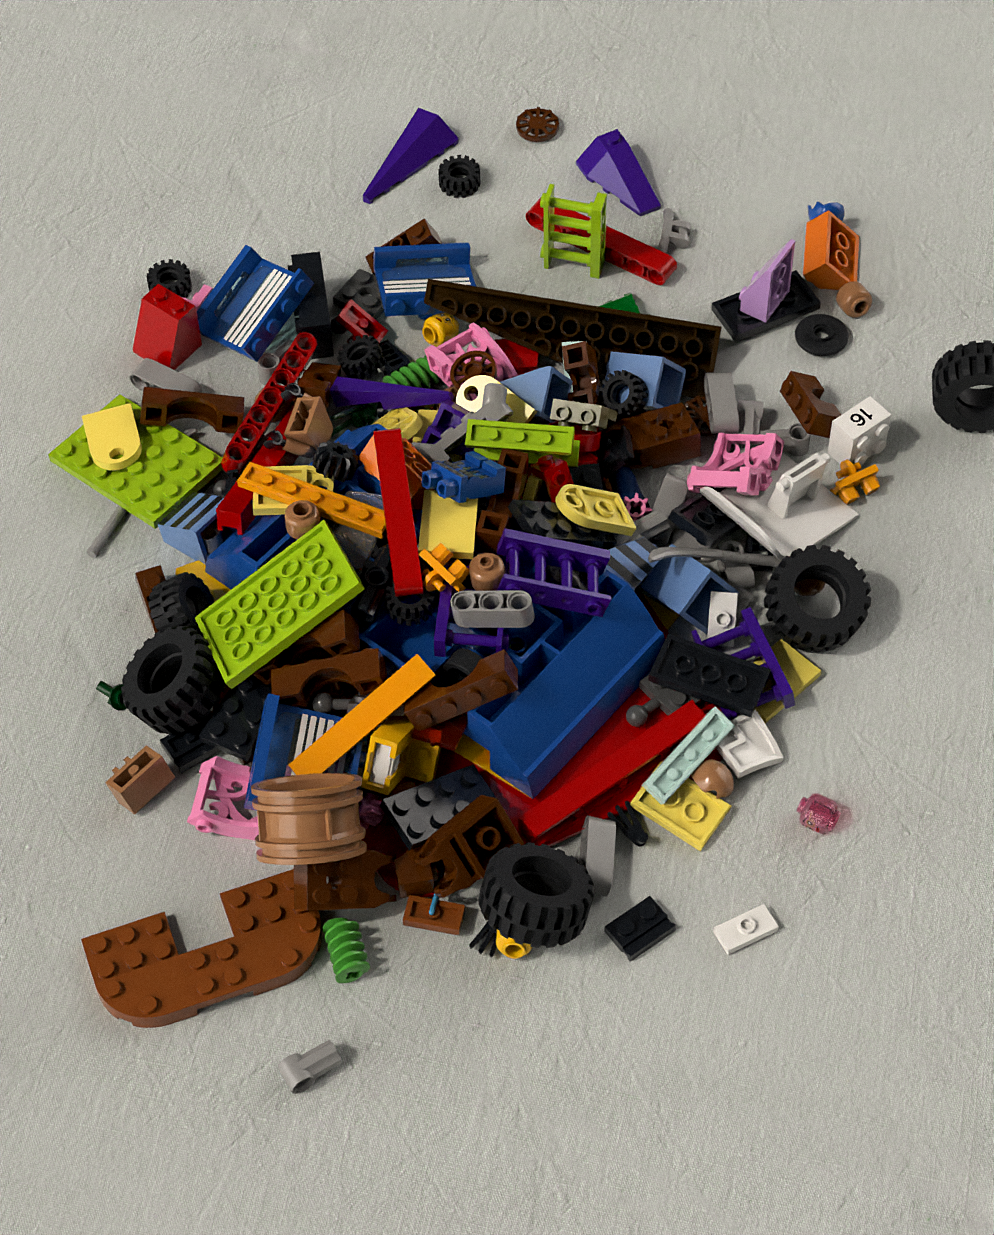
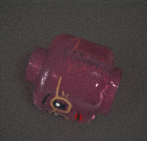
M813 793L809 798L803 797L796 811L800 813V824L819 834H823L827 830L831 832L841 811L837 810L838 804L836 801L820 793Z

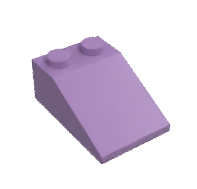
M789 240L765 263L760 271L754 273L749 286L743 287L739 295L741 312L766 323L789 293L795 240Z

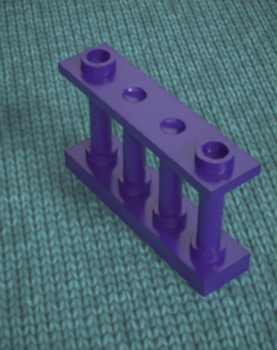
M504 529L497 545V554L508 556V574L503 575L496 591H525L531 596L532 603L603 617L611 601V596L599 593V576L603 574L610 560V550ZM519 559L535 562V580L519 577ZM546 565L561 568V585L546 582ZM572 570L588 574V591L572 588Z
M506 555V564H505V574H508V556H507V555ZM451 558L444 567L448 569L457 558ZM444 579L443 584L446 588L440 592L434 635V656L446 657L447 646H452V644L496 647V653L503 649L508 651L509 634H505V628H498L497 636L453 633V630L449 629L450 623L455 624L450 600L458 591ZM466 588L464 591L476 590L474 588Z
M751 607L741 611L743 621L739 623L740 626L701 641L697 631H691L693 642L709 648L717 647L741 636L745 638L749 636L752 641L749 644L750 647L731 655L743 660L760 657L763 663L760 666L771 669L769 679H771L773 686H771V690L762 693L756 707L773 700H781L785 709L795 706L793 691ZM720 707L721 712L730 721L740 714Z

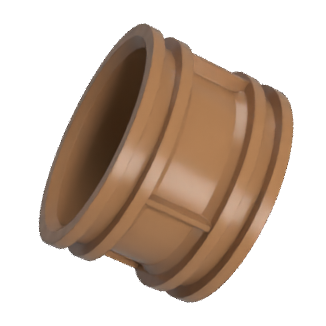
M347 773L300 774L267 779L251 785V793L258 796L252 800V807L257 810L259 835L255 837V845L261 848L256 851V859L262 863L275 865H305L339 861L365 853L367 845L361 839L366 836V831L364 827L360 826L358 802L363 799V792L357 789V787L362 785L361 776Z

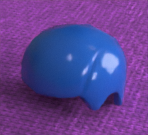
M816 202L813 209L811 205L807 206L809 220L818 217L828 210L841 221H843L845 216L844 206L838 202L825 205Z

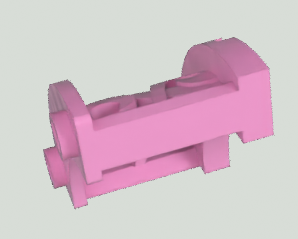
M474 322L469 325V329L438 347L431 345L424 349L430 370L442 379L448 388L454 387L450 379L451 367L457 358L467 353L462 348L468 344L467 352L484 351L493 357L497 365V377L495 378L497 381L501 382L503 379L506 380L518 376L508 357L492 339L487 329L479 327ZM473 342L478 348L472 347L471 343ZM475 357V361L478 362L482 359V357ZM471 358L465 360L464 363L470 362ZM486 359L484 364L488 365L491 362ZM455 376V379L458 381L464 376ZM468 394L470 401L477 398L475 394Z
M718 433V438L714 443V451L708 462L702 467H691V473L687 477L688 490L693 493H700V489L706 486L737 488L736 492L742 495H759V491H765L773 481L770 475L772 470H778L784 440L776 433H766V435ZM735 444V451L730 453L731 445ZM737 444H745V452L741 453ZM750 444L759 445V446H756V447H754V448H751V447H750ZM745 464V467H740V472H738V471H731V470H733V469H735V468H737V467H739V466Z
M218 756L201 763L199 770L201 777L187 823L196 826L195 828L203 833L213 832L228 837L255 840V837L259 835L258 816L247 820L232 803L246 798L250 767L230 762ZM286 766L285 776H291L292 769ZM211 779L215 780L217 791L209 790ZM233 787L242 788V790L235 793ZM206 798L221 801L209 804L210 810H217L219 812L218 815L203 810Z

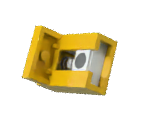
M406 714L404 716H390L371 735L361 787L388 795L405 776L423 782L435 779L445 729L432 726L418 732Z

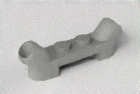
M497 383L486 384L484 386L482 407L478 411L467 413L461 419L462 423L455 429L451 427L443 432L440 436L442 439L436 444L413 442L412 445L431 464L433 461H449L453 463L448 454L466 440L468 419L506 422L513 415V410L506 403L507 388Z

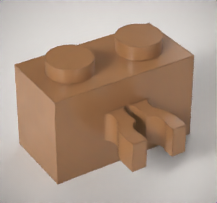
M147 745L132 759L128 756L123 759L126 764L121 769L117 767L112 769L114 775L105 782L119 804L134 815L175 778L164 758Z

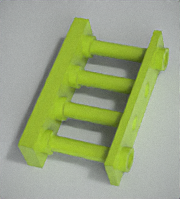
M549 184L547 193H542L540 207L544 208V244H542L540 258H544V268H549L552 258L587 264V267H590V277L599 279L605 263L607 194L597 192L594 202H590V204L554 197V184ZM554 207L588 213L591 219L587 221L555 215ZM554 224L587 230V233H590L591 236L587 238L555 232ZM554 241L587 247V250L591 252L583 254L554 248Z
M468 419L465 446L467 448H474L475 452L492 461L499 460L502 448L529 453L528 464L537 463L538 459L542 456L553 455L565 460L568 467H578L580 441L574 440V427Z

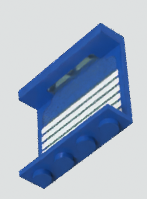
M469 243L374 247L373 268L385 316L444 313L424 304L428 279L476 286L470 267Z
M245 245L197 310L200 334L257 362L313 286L314 282L302 269L298 268L295 273L261 258L252 247Z
M268 694L264 701L244 808L257 811L252 807V800L258 796L251 793V785L267 779L296 775L288 764L343 717L278 703L280 696ZM369 734L324 773L357 775L358 768L363 767L365 752L361 751L363 741L367 742Z

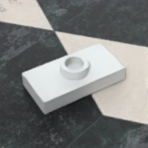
M711 591L707 639L735 628L738 593ZM734 640L719 646L734 647Z
M765 904L715 926L713 932L727 955L778 932L779 926Z

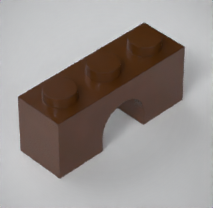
M586 341L562 346L564 369L573 381V392L568 393V401L600 405L602 401L598 399L601 392H599L600 383L596 351Z
M312 362L308 369L304 370L303 376L298 378L297 384L300 387L301 393H307L312 397L320 396L327 410L330 397H332L330 388L337 376L341 377V366Z
M790 371L786 380L782 383L780 393L807 434L830 438L832 421L841 416V413L835 404L820 400L825 390L816 376Z

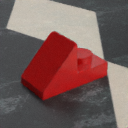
M352 299L346 303L335 318L336 321L352 333L347 342L350 339L355 341L356 336L362 338L363 335H368V337L371 335L380 343L389 331Z

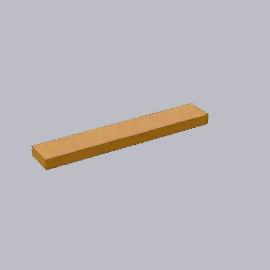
M249 462L237 480L238 487L287 505L300 500L310 501L318 507L320 517L383 539L387 532L384 510L261 465Z
M416 654L296 757L288 766L296 775L324 773L436 676L435 673Z

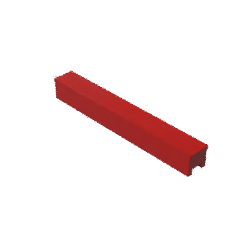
M294 404L275 429L282 434L283 439H286L284 432ZM263 445L251 462L263 467L292 466L299 456L283 450V447L279 445L273 449H267ZM237 481L216 508L218 530L223 531L225 527L237 529L238 535H243L256 517V515H253V492L238 487Z
M693 699L519 816L518 832L530 843H535V845L541 846L548 843L653 771L704 718V712L695 704Z

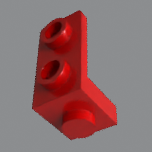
M545 455L540 457L537 463L530 466L532 475L545 481L551 502H555L558 492L564 485L573 484L565 460L553 455Z

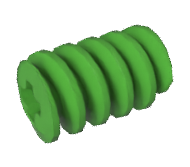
M425 355L424 358H418L416 363L411 362L407 367H401L399 372L394 371L391 373V376L386 375L383 377V383L422 388L421 384H423L428 389L431 387L430 379L435 384L439 383V379L430 370Z
M343 917L330 919L324 923L322 929L325 934V941L328 944V952L331 954L330 960L333 964V972L336 974V982L350 983L357 980L370 969V963L366 962L368 958L367 953L363 951L365 945L360 941L362 934L358 931L359 923L349 921Z

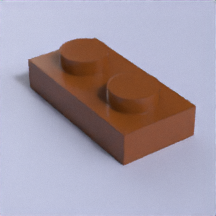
M409 895L403 916L404 926L460 935L465 905L438 900L434 915H430L429 910L432 899Z

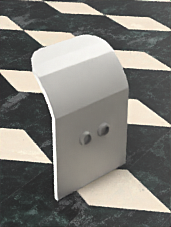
M782 453L778 470H772L770 475L773 481L765 491H759V495H742L736 492L737 488H725L721 492H717L707 486L700 489V493L780 560L785 556H790L792 551L798 548L804 551L807 546L818 544L856 519L859 515L821 484L826 464L830 462V456L827 453H823L820 456L814 454L800 464L795 463L786 454Z

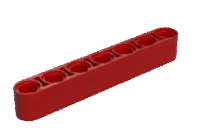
M540 197L529 209L525 217L531 226L544 232V208L540 207ZM554 207L555 215L587 221L591 219L576 211ZM554 224L555 232L587 238L591 236L590 233H587V230ZM606 226L605 261L656 285H663L677 269L676 260L669 254ZM573 245L587 253L591 252L587 250V247Z
M306 332L298 334L229 442L221 461V466L225 472L237 469L240 473L285 402L281 397V393L285 391L284 387L290 383H297L298 378H300L309 364L317 346V340L312 334ZM254 419H258L262 423L256 422ZM230 456H234L239 460H234Z
M401 429L373 431L395 596L423 594L422 575Z

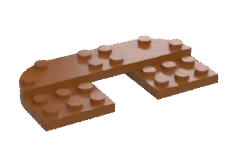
M294 869L220 893V898L234 937L180 955L178 954L165 912L82 938L81 941L94 984L103 1006L115 1018L131 1022L133 1026L156 1028L198 1015V1009L251 991H253L255 996L297 980L312 966V960L316 956L317 951H320L322 926L318 910H294Z

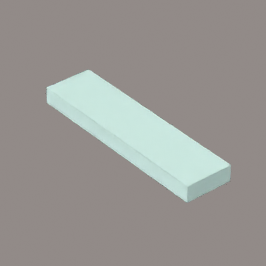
M716 706L713 707L647 778L642 786L661 805L664 804L735 725Z

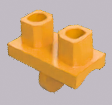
M846 459L840 463L841 470L836 472L837 478L843 479L837 481L835 487L830 489V491L836 496L839 495L841 500L848 505L860 497L855 488L856 486L860 485L866 495L874 493L880 488L875 476L879 469L874 464L856 472L861 469L860 463L853 464L850 460Z
M442 543L437 545L430 553L425 548L419 553L434 569L433 571L425 569L422 572V575L425 577L423 587L430 592L437 589L442 592L446 588L443 584L444 579L458 592L466 589L462 582L468 576L469 569L459 559L446 569L444 565L454 555Z

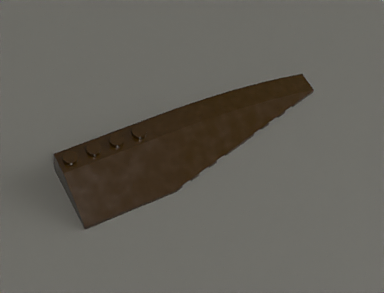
M428 279L424 304L467 323L471 324L474 322L479 327L486 328L488 332L562 364V342L587 341L596 351L598 375L601 381L606 377V365L610 359L611 352L660 356L685 368L686 374L681 393L683 397H706L704 388L705 373H714L721 326Z

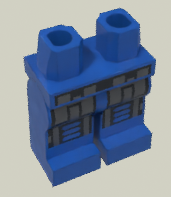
M475 451L465 453V460L453 463L449 461H433L431 470L423 471L422 487L427 490H436L438 495L444 499L451 498L458 503H464L467 498L476 499L504 493L506 467L489 460Z

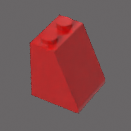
M157 284L141 300L133 353L143 359L149 358L176 370L202 346L196 307L162 285Z

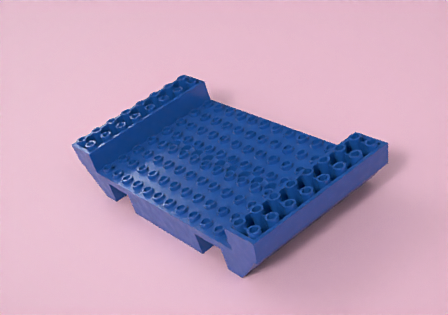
M380 424L368 425L354 431L347 429L334 443L339 441L340 444L348 445V448L354 449L359 456L373 436V431L388 429ZM360 460L358 461L359 465L355 475L351 480H345V482L335 480L333 482L335 493L354 500H360L361 502L365 501L368 505L384 510L380 481L365 471V465ZM486 496L487 507L489 505L491 496ZM412 509L416 540L419 544L422 510ZM256 515L243 535H238L237 531H235L207 557L205 572L229 589H233L297 539L292 538L288 534L284 515ZM320 517V520L326 521V518ZM514 518L511 530L523 532ZM334 533L355 571L363 569V563L366 560L374 562L373 558L358 549L357 544L352 545ZM476 541L474 546V557L484 553L476 551ZM499 556L503 560L505 566L506 556ZM464 559L461 562L469 566L472 559ZM519 559V577L535 580V562ZM546 565V582L561 585V583L555 581L549 575ZM608 570L599 577V593L611 596V601L603 617L532 603L535 618L529 626L505 628V634H509V645L506 652L518 669V690L446 720L453 727L490 751V770L532 799L544 789L639 687V681L649 675L665 641L664 633L658 629L651 615L631 586ZM407 595L400 598V601L405 604H414L421 600L417 595ZM357 596L336 611L345 610L351 615V608ZM385 600L382 602L373 622L370 621L366 624L358 621L360 650L357 652L367 648H378L386 661L387 679L418 654L436 675L430 681L431 684L436 687H448L451 684L444 675L443 666L457 649H469L485 658L496 653V647L452 644V646H447L446 657L434 656V635L439 602L436 600L433 615H428L429 619L426 622L421 618V624L416 625L415 621H411V626H406V621L404 620L402 625L397 623V618L392 620L390 613L388 614L386 611ZM450 623L449 628L453 630V633L490 635L489 631L498 630V628H465L458 626L456 623ZM512 644H521L524 648L515 651L510 646Z

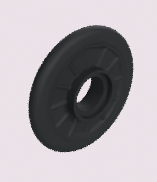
M814 314L798 323L795 329V339L798 345L807 353L816 356H830L845 348L848 343L849 333L844 323L836 317L826 314ZM818 332H824L828 335V337L819 338L815 334Z

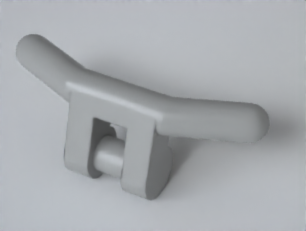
M665 208L658 250L666 253L669 243L675 244L680 249L687 248L689 245L688 235L691 232L690 223L673 220L672 210Z

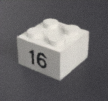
M869 396L832 421L827 453L839 464L848 459L853 464L859 462L860 465H863L869 457L875 453L879 454L885 449L890 429L891 414Z

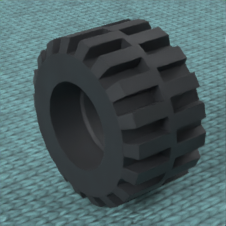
M184 572L152 588V592L149 595V608L156 629L166 631V628L172 626H188L203 635L195 617L212 605L215 599L202 579L197 578L193 573Z

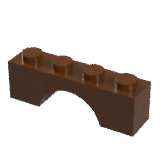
M144 387L140 424L166 426L171 421L177 419L192 418L210 424L216 432L235 434L243 422L245 397Z
M502 448L498 464L506 467L504 493L491 495L486 511L482 510L475 531L476 551L498 555L497 545L505 528L511 529L514 516L508 509V506L513 499L520 500L528 476L529 453Z
M345 610L335 611L311 631L307 632L267 664L255 671L253 675L263 683L269 684L271 683L272 669L281 668L284 665H294L304 652L316 647H322L333 657L338 654H351L359 651L358 621Z
M367 648L351 654H338L321 660L313 659L306 663L284 665L281 668L271 670L272 694L280 696L278 703L299 708L307 707L313 694L319 688L331 682H347L353 685L362 696L371 694L387 680L386 661L378 648Z
M505 649L480 659L475 669L466 678L454 685L436 687L431 682L427 683L405 702L404 713L418 732L518 690V669Z
M414 781L397 784L388 795L381 793L382 800L415 787ZM385 815L386 825L393 826ZM424 845L410 851L407 850L402 856L394 860L400 899L407 898L409 895L419 896L434 893V882L438 881L436 864H428L423 867L420 864L417 865L414 861V858Z

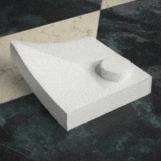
M756 710L752 717L740 715L732 719L731 722L735 727L715 747L738 779L756 770L780 764L784 758L771 732Z

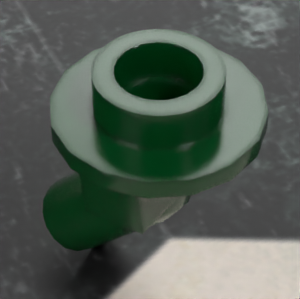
M100 681L96 690L109 697L107 703L118 711L127 709L121 687L124 685L118 684L112 687Z

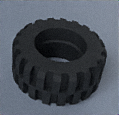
M983 340V342L979 343L970 341L967 345L963 346V344L955 346L953 351L948 350L943 355V358L937 361L932 371L934 410L946 424L951 423V426L957 430L962 428L965 432L970 433L973 431L986 433L988 430H993L994 432V343L991 340ZM979 385H989V386H992V387L984 388V389H973V388H970V387L979 386Z
M809 545L804 551L801 548L792 551L790 556H785L781 560L765 588L764 607L768 608L765 615L768 622L774 621L775 625L772 629L776 634L781 632L785 636L783 641L788 644L794 642L797 644L796 648L803 651L807 647H811V652H820L823 648L826 651H831L838 645H844L854 636L866 620L867 610L871 606V597L867 596L871 588L870 583H864L863 581L867 576L864 570H858L855 567L858 562L852 557L850 560L845 558V552L839 549L836 552L830 551L831 546L822 545L820 549H817L815 545ZM805 579H816L825 582L833 588L839 598V613L829 619H819L808 615L799 607L795 599V585Z
M188 626L168 627L166 631L160 630L155 633L152 639L148 638L143 643V647L140 650L137 649L133 654V660L129 661L126 667L127 673L123 675L122 683L124 686L121 687L124 704L129 709V712L156 732L177 734V731L184 732L189 730L190 726L198 725L201 722L200 719L204 716L207 717L212 712L210 709L219 702V695L221 692H224L226 684L208 647L210 644L203 635Z
M517 843L509 848L501 849L491 857L486 867L478 901L485 920H488L489 925L494 930L498 929L501 936L507 939L510 937L515 940V943L521 945L526 943L531 944L530 947L535 948L540 946L552 948L557 944L560 946L567 944L579 936L584 929L594 898V883L584 865H579L578 860L572 855L570 857L567 856L565 851L558 848L557 850L552 849L549 845L545 844L538 846L535 843H526L525 845Z

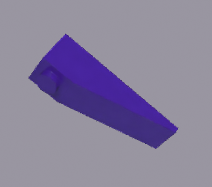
M618 129L597 136L576 160V165L587 180L601 185L603 191L607 194L610 192L620 199V203L637 215L643 216L661 209V204L631 147Z

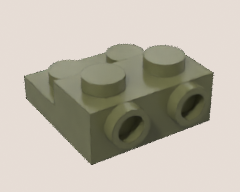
M554 398L550 419L558 422L557 426L573 427V424L582 425V430L597 432L598 428L606 429L607 422H616L617 411L601 405Z

